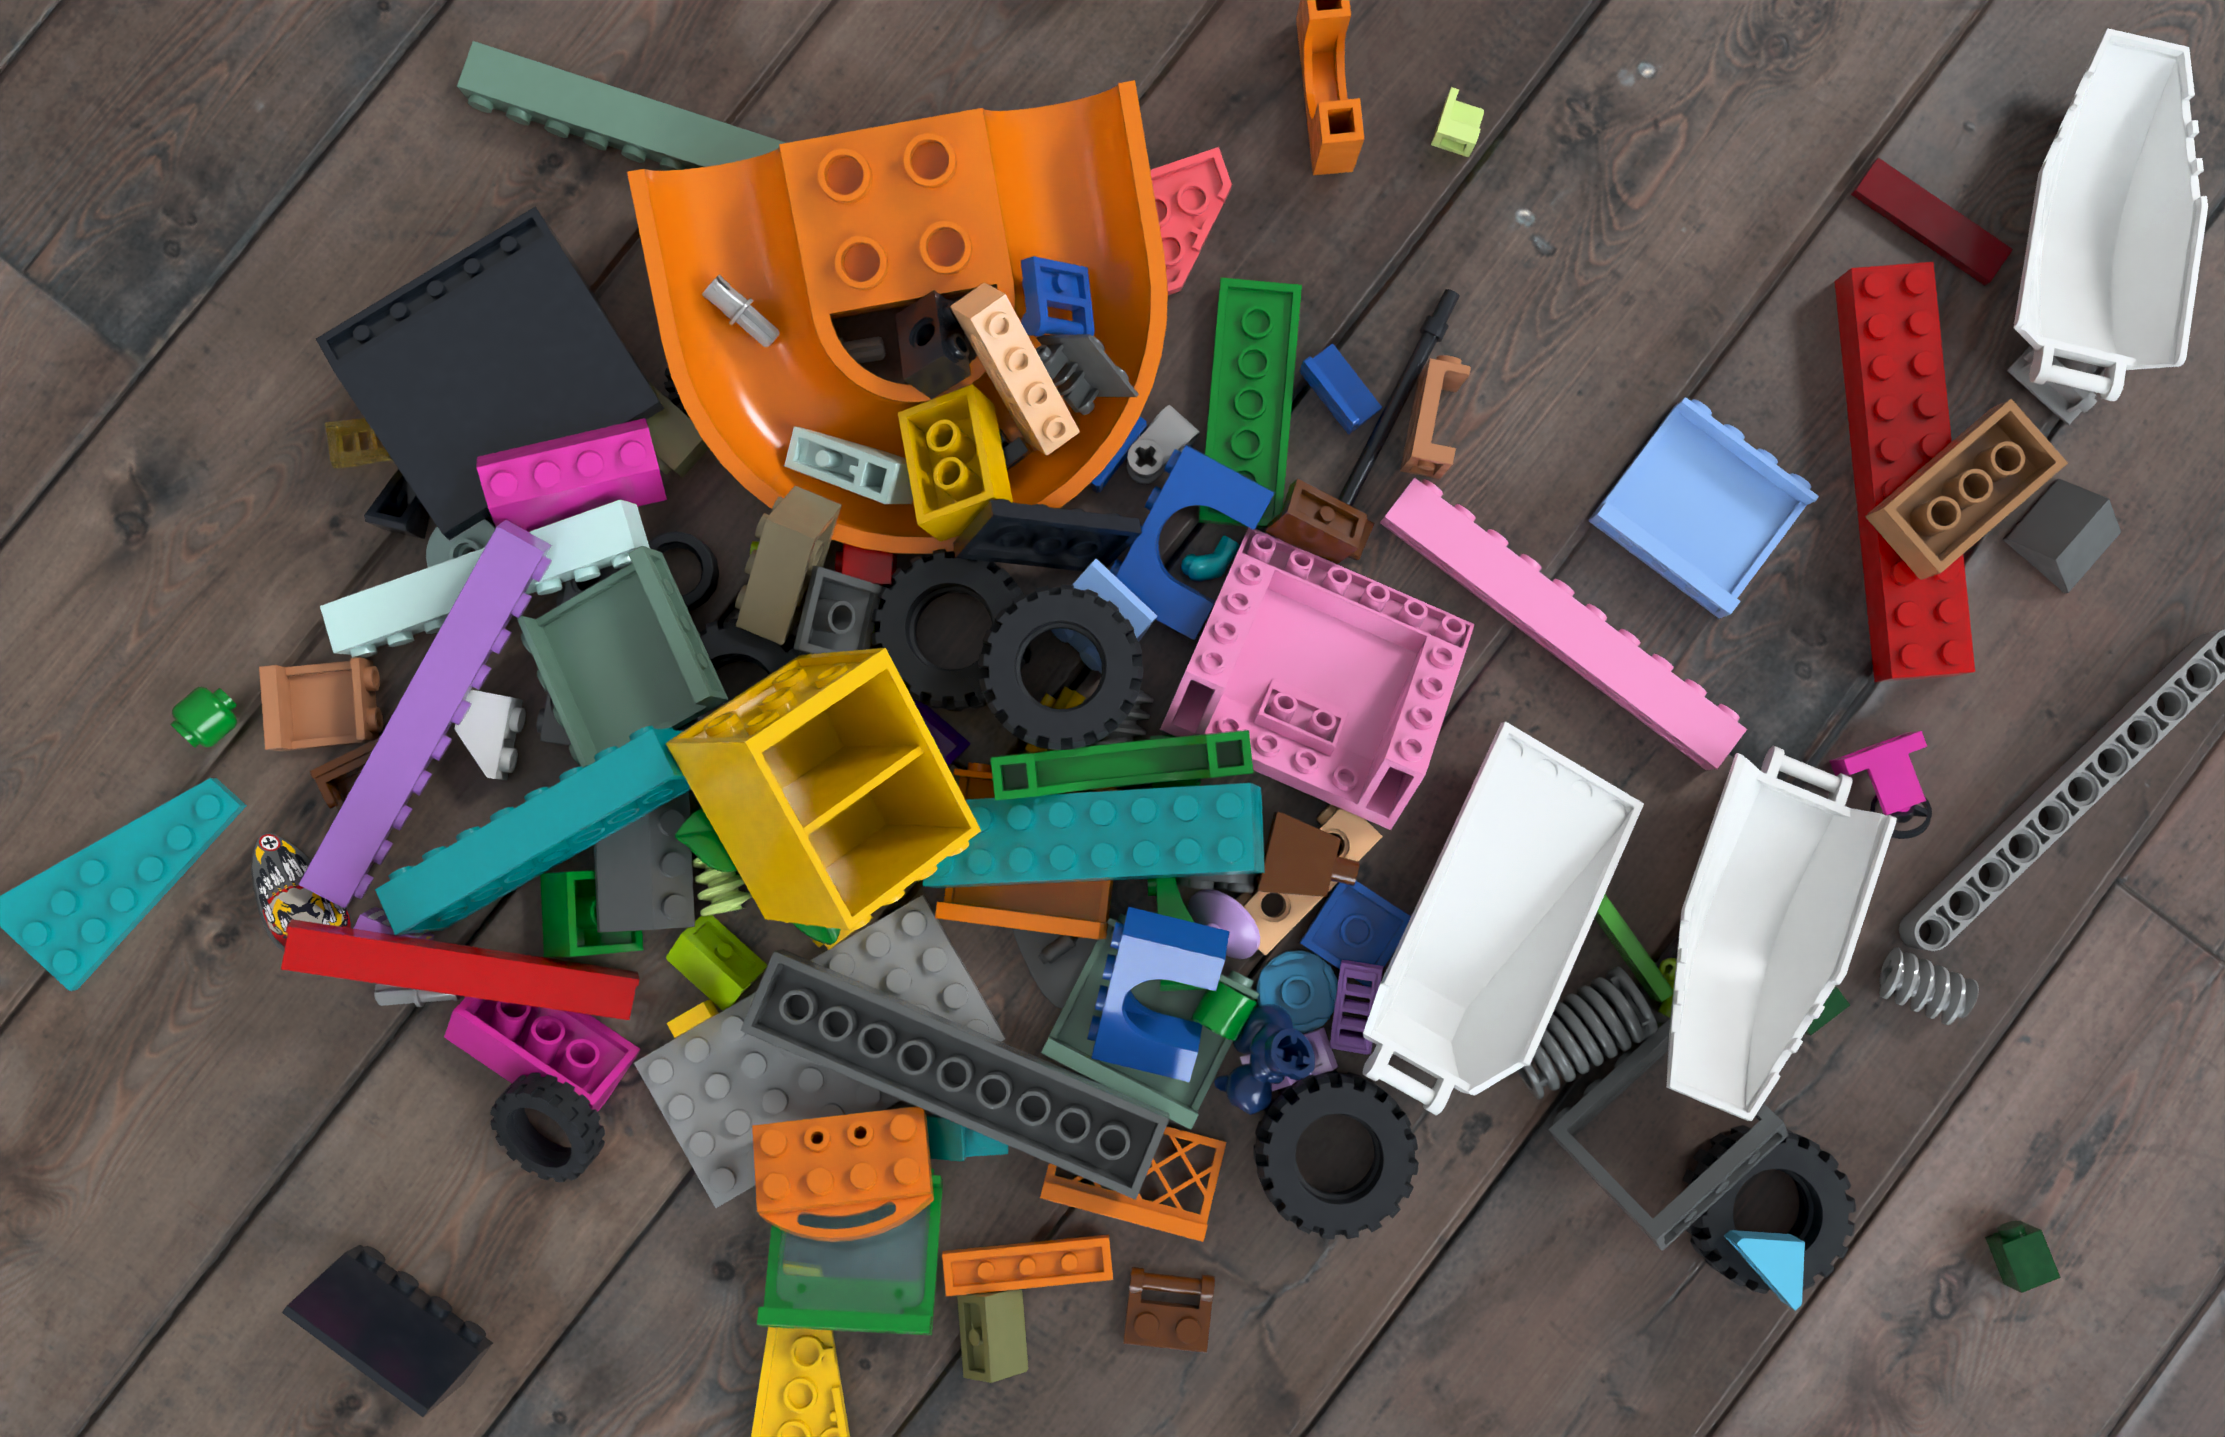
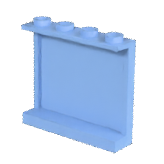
M1685 397L1672 408L1588 521L1720 619L1734 611L1740 603V600L1737 599L1804 508L1808 504L1815 502L1819 496L1810 490V483L1803 477L1794 473L1788 474L1777 465V459L1771 453L1763 449L1756 450L1745 442V436L1740 430L1729 424L1723 425L1711 416V410L1705 404L1695 399L1690 401Z

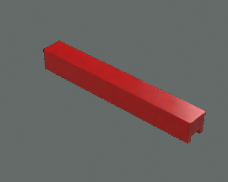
M291 919L286 928L288 935L281 970L623 1020H630L636 985L639 986L640 981L636 971Z

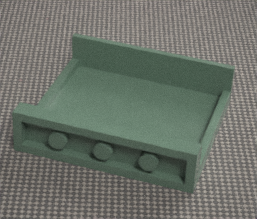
M640 546L628 553L632 561L631 564L539 618L532 619L525 616L517 618L523 632L521 634L522 643L535 659L539 669L537 670V677L541 685L549 692L555 705L553 708L554 716L557 722L565 728L571 742L569 745L570 753L576 763L583 768L594 763V756L600 751L613 746L620 748L630 742L629 736L643 727L653 726L654 729L673 727L676 730L728 701V697L662 552L645 546Z
M1120 913L1117 920L1109 916L1106 939L1097 940L1041 1053L1106 1087L1168 1112L1169 1119L1191 1130L1199 1115L1198 1110L1233 1040L1221 1037L1202 1025L1199 1050L1190 1082L1091 1059L1095 1041L1087 1040L1093 1015L1101 1017L1102 1011L1094 1009L1100 985L1109 986L1110 982L1109 980L1102 979L1108 954L1116 955L1118 950L1110 947L1115 923L1124 924L1126 915ZM1231 970L1229 976L1221 973L1219 981L1235 988L1253 1000L1254 998L1257 999L1259 993L1251 988L1253 980L1234 970ZM1160 980L1145 981L1131 989L1134 997L1148 1009L1193 1022L1196 1021L1191 1019L1192 1014L1206 991H1160Z

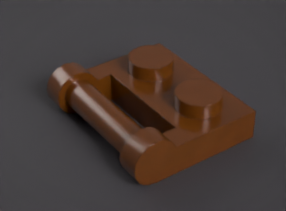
M1131 1267L1124 1344L1207 1353L1215 1276L1202 1275L1200 1279L1146 1273L1144 1268ZM1142 1289L1199 1295L1198 1305L1144 1300L1141 1299Z

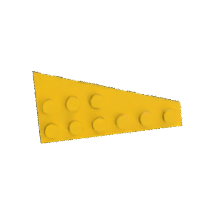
M784 1260L783 1271L786 1275L824 1277L823 1268L820 1265ZM768 1327L751 1437H850L833 1331Z

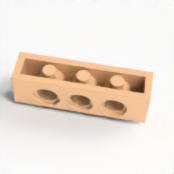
M984 282L950 306L1028 444L1047 456L1080 433L1005 293Z
M1329 804L1316 818L1320 823L1317 827L1318 829L1340 838L1341 850L1337 854L1339 857L1359 861L1383 837L1366 819L1332 804ZM1331 881V882H1330V886H1329L1328 892H1329L1338 882ZM1255 890L1251 895L1243 892L1237 897L1236 901L1254 919L1260 933V946L1258 950L1266 956L1323 897L1277 893L1282 897L1284 905L1282 911L1272 917L1267 916L1261 908L1262 899L1269 892Z

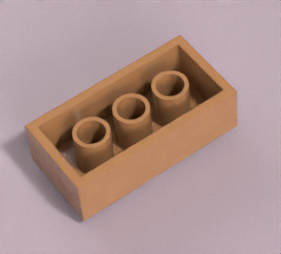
M2009 399L1989 409L1865 517L1917 577L1922 580L1943 572L2065 467L2068 462L2012 399Z

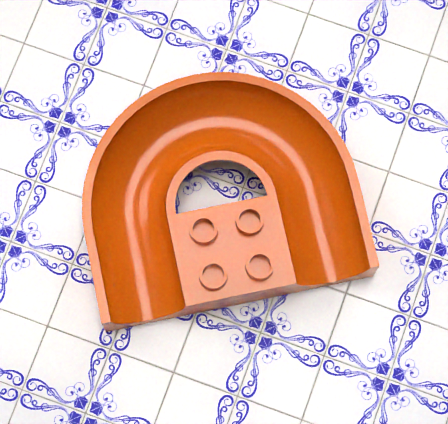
M1135 80L1118 83L1114 88L1093 96L1049 106L1009 111H990L978 108L779 144V148L772 152L732 163L684 170L653 171L639 169L627 172L662 345L672 380L684 409L699 435L719 462L745 489L769 508H773L778 497L785 498L794 486L841 504L831 540L863 549L889 553L931 554L934 550L946 549V552L954 551L953 542L959 537L958 535L940 542L918 526L913 501L912 504H883L784 467L794 426L906 458L898 412L932 400L912 385L885 380L858 364L839 340L832 319L909 306L933 290L945 299L965 296L985 282L1006 294L1021 322L1023 315L1026 313L1021 260L1035 256L1088 267L1095 328L1094 337L1104 345V352L1112 362L1125 371L1129 377V383L1139 395L1137 397H1096L1093 400L1095 408L1087 415L1074 412L1063 398L1064 395H1060L1080 433L1047 456L1030 445L1034 452L1007 471L1013 503L1027 505L1044 504L1051 508H1061L1076 497L1103 471L1122 447L1140 417L1153 387L1162 356L1167 325L1168 285L1164 249ZM719 274L747 300L750 298L754 300L750 305L779 330V336L770 346H762L736 322L730 325V319L719 308L702 296L705 289ZM1047 306L1048 317L1073 320L1072 311ZM1029 336L1035 349L1041 346L1036 336ZM978 356L969 364L971 373L969 377L935 397H940L973 384L994 404L998 428L1003 430L1009 440L1013 442L1018 437L1023 438Z

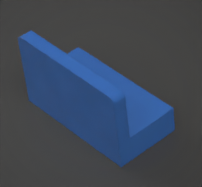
M1333 343L1313 359L1309 356L1302 362L1299 372L1348 435L1383 408Z

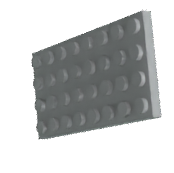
M924 895L810 960L998 1041L1006 1039L942 925L935 918V913ZM756 992L634 1062L715 1208L755 1186L752 1125L882 1111L901 1100L740 1031Z

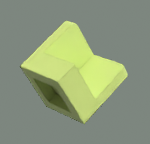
M1451 87L1431 145L1470 157L1481 130L1479 127L1484 110L1456 101L1459 89Z

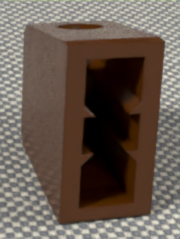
M1274 812L1264 851L1265 873H1259L1255 890L1269 893L1326 897L1331 881L1354 886L1360 862L1337 856L1340 838L1284 813Z

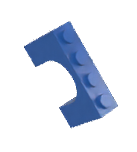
M1185 445L1182 452L1177 449L1174 450L1164 468V471L1170 474L1162 489L1155 486L1144 508L1150 510V513L1144 524H1140L1142 533L1129 545L1131 548L1124 561L1116 559L1110 572L1157 615L1156 620L1195 640L1216 601L1178 581L1164 567L1159 553V538L1163 526L1178 510L1187 506L1202 505L1216 509L1255 530L1275 492L1198 450Z
M1128 907L1124 924L1115 923L1110 947L1118 950L1116 955L1108 954L1102 979L1110 981L1109 986L1100 985L1094 1010L1102 1011L1101 1017L1093 1015L1087 1040L1095 1041L1091 1059L1190 1082L1199 1050L1202 1025L1198 1022L1164 1015L1148 1009L1134 997L1131 989L1145 981L1163 979L1216 991L1225 962L1230 931Z

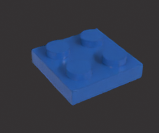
M1357 881L1354 886L1338 882L1299 943L1338 969H1340L1342 959L1385 967L1397 948L1411 916ZM1355 979L1364 986L1372 987V981Z

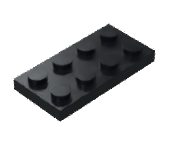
M1006 499L989 501L953 542L955 558L1084 572L1095 559L1107 568L1142 531L1138 518L1122 517L1117 513L1099 514L1085 512L1082 509L1067 510L1051 508L1044 504L1027 505L1011 503Z

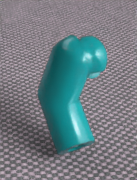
M1222 536L1212 554L1200 556L1188 554L1182 560L1181 570L1191 580L1198 582L1219 578L1226 571L1240 545L1231 538Z

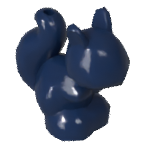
M1275 1004L1258 1006L1252 1010L1236 1041L1233 1040V1045L1238 1052L1250 1055V1062L1235 1068L1229 1075L1216 1077L1214 1085L1220 1091L1226 1092L1232 1105L1249 1115L1255 1114L1269 1107L1272 1098V1084L1281 1083L1285 1076L1293 1080L1304 1079L1314 1071L1315 1055L1313 1047L1300 1031L1293 1028L1292 1018L1284 1008Z

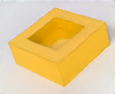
M707 1000L669 1021L667 1025L674 1038L719 1013L713 1002Z

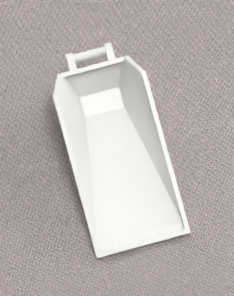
M1507 722L1501 723L1378 988L1363 1032V1037L1375 1043L1376 1048L1364 1065L1363 1075L1373 1081L1380 1079L1422 1102L1424 1109L1438 1115L1444 1109L1453 1088L1475 1096L1520 1068L1530 1066L1644 803ZM1392 1054L1437 1078L1434 1087L1431 1089L1388 1065Z

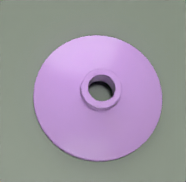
M1211 889L1200 890L1191 897L1188 904V912L1195 923L1230 931L1226 956L1245 959L1251 957L1260 946L1258 927L1249 912L1239 902L1225 893Z

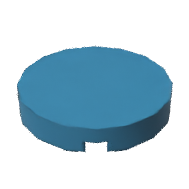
M1303 950L1285 951L1271 958L1260 971L1256 984V991L1259 993L1257 1003L1259 1006L1275 1004L1284 1008L1292 1018L1294 1029L1301 1033L1311 1032L1323 1026L1334 1012L1338 980L1331 966L1318 955Z

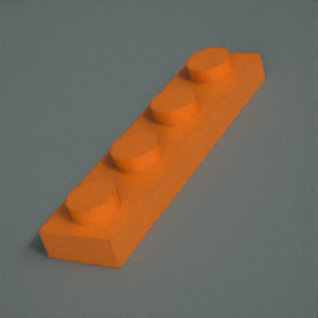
M1109 1235L948 1250L942 1253L946 1296L1113 1280Z

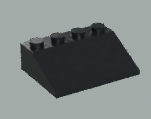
M358 1245L338 1258L293 1299L282 1313L421 1417H424L465 1383L493 1342L485 1337L486 1332L478 1324L469 1320L464 1322L452 1313L453 1309L447 1301L438 1296H429L418 1287V1281L412 1275L404 1271L397 1272L387 1265L385 1257L378 1250L370 1246L363 1247Z

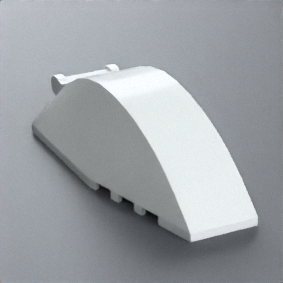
M2109 28L2101 36L2038 173L2013 327L2033 347L2034 355L2029 373V380L2032 383L2043 385L2046 381L2100 393L2102 399L2116 401L2123 390L2126 370L2179 367L2186 360L2208 211L2207 196H2200L2198 175L2204 171L2202 158H2196L2194 137L2199 133L2198 120L2191 119L2189 100L2195 93L2189 47ZM2053 355L2105 367L2104 377L2052 365Z
M1772 746L1768 750L1761 771L1744 755L1735 754L1681 910L1668 1042L1667 1088L1746 1121H1752L1781 1077L1779 1072L1792 1053L1797 1052L1802 1044L1801 1038L1814 1019L1819 1018L1824 1010L1823 1004L1835 985H1839L1846 976L1897 820L1896 817L1891 815L1887 816L1881 813L1846 807L1845 804L1852 786V777L1842 773L1835 776L1784 755V750L1776 746ZM1781 771L1830 791L1829 798H1824L1778 779V772Z

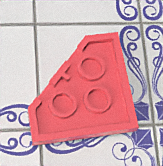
M1219 147L1150 170L1164 249L1168 295L1182 290L1231 191L1232 183Z

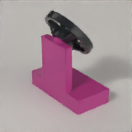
M1922 731L1906 732L1830 760L1835 776H1838L1840 773L1852 775L1867 769L1876 793L1871 802L1870 812H1875L1876 805L1880 803L1884 815L1896 817V823L1908 822L1913 816L1927 817L1924 823L1915 829L1908 831L1893 830L1892 838L1909 839L1922 834L1931 822V805L1923 794L1908 755L1911 752L1927 747Z

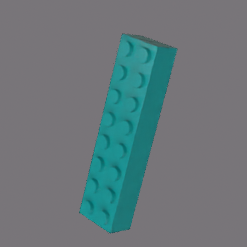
M653 726L643 727L633 732L629 736L630 742L620 748L613 746L597 753L594 756L595 762L583 768L580 766L564 772L559 776L560 782L551 788L542 787L528 793L524 797L526 802L516 808L507 807L495 812L490 816L491 822L482 828L479 826L472 827L459 833L456 836L457 842L451 846H441L432 849L422 855L423 862L414 867L406 866L389 874L390 881L376 888L375 891L394 934L403 935L443 931L690 790L688 782L665 744L683 731L674 730L673 727L665 729H654Z
M1252 783L1052 794L995 801V798L966 799L981 832L969 840L970 844L964 851L954 856H947L937 864V871L923 879V886L959 888L1265 873L1261 787Z

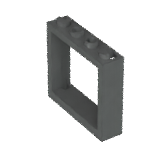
M1671 1018L1664 1024L1658 1023V1032L1646 1037L1645 1042L1634 1052L1627 1051L1620 1056L1614 1065V1070L1603 1080L1600 1078L1593 1081L1584 1091V1097L1575 1106L1566 1107L1560 1111L1553 1120V1126L1549 1128L1556 1142L1661 1251L1667 1248L1788 1136L1784 1122L1763 1103L1755 1115L1759 1122L1654 1218L1622 1188L1574 1136L1668 1051Z

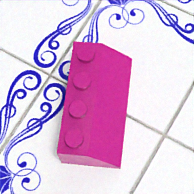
M645 418L477 457L476 468L488 509L496 527L504 520H508L530 532L617 500L637 504V507L667 500Z
M465 997L453 1010L444 1038L510 1083H513L522 1075L528 1077L530 1073H540L541 1077H545L547 1074L558 1078V1082L562 1084L566 1081L575 1087L574 1091L579 1096L583 1094L590 1101L588 1104L592 1110L596 1109L597 1112L606 1103L641 1050L589 1014Z

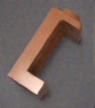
M1447 355L1437 356L1436 359L1430 358L1420 373L1404 447L1401 472L1440 479L1453 465L1456 448L1432 444L1431 441L1441 390L1457 392L1470 375L1471 367L1462 365L1461 359Z
M358 657L351 658V661L292 667L278 665L259 667L265 750L290 751L369 743L379 738V732L383 729V715L380 708L376 705L375 691L379 690L380 676L377 667L373 666V660Z

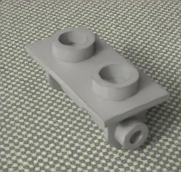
M2031 345L2007 370L2067 425H2070L2082 411L2084 413L2087 412L2097 402L2095 399L2096 394L2091 391L2046 381L2043 385L2030 382L2029 373L2034 355ZM2053 356L2052 365L2065 367Z

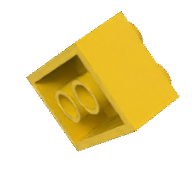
M973 384L898 412L918 526L941 542L960 535L990 500L1006 499L1013 503L994 404Z

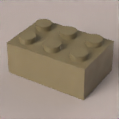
M794 486L785 498H777L770 515L766 513L762 515L755 532V537L760 539L758 549L752 551L745 567V573L750 575L747 585L741 588L735 603V608L740 610L736 623L737 627L781 645L786 642L800 623L813 566L823 568L842 506L841 504Z

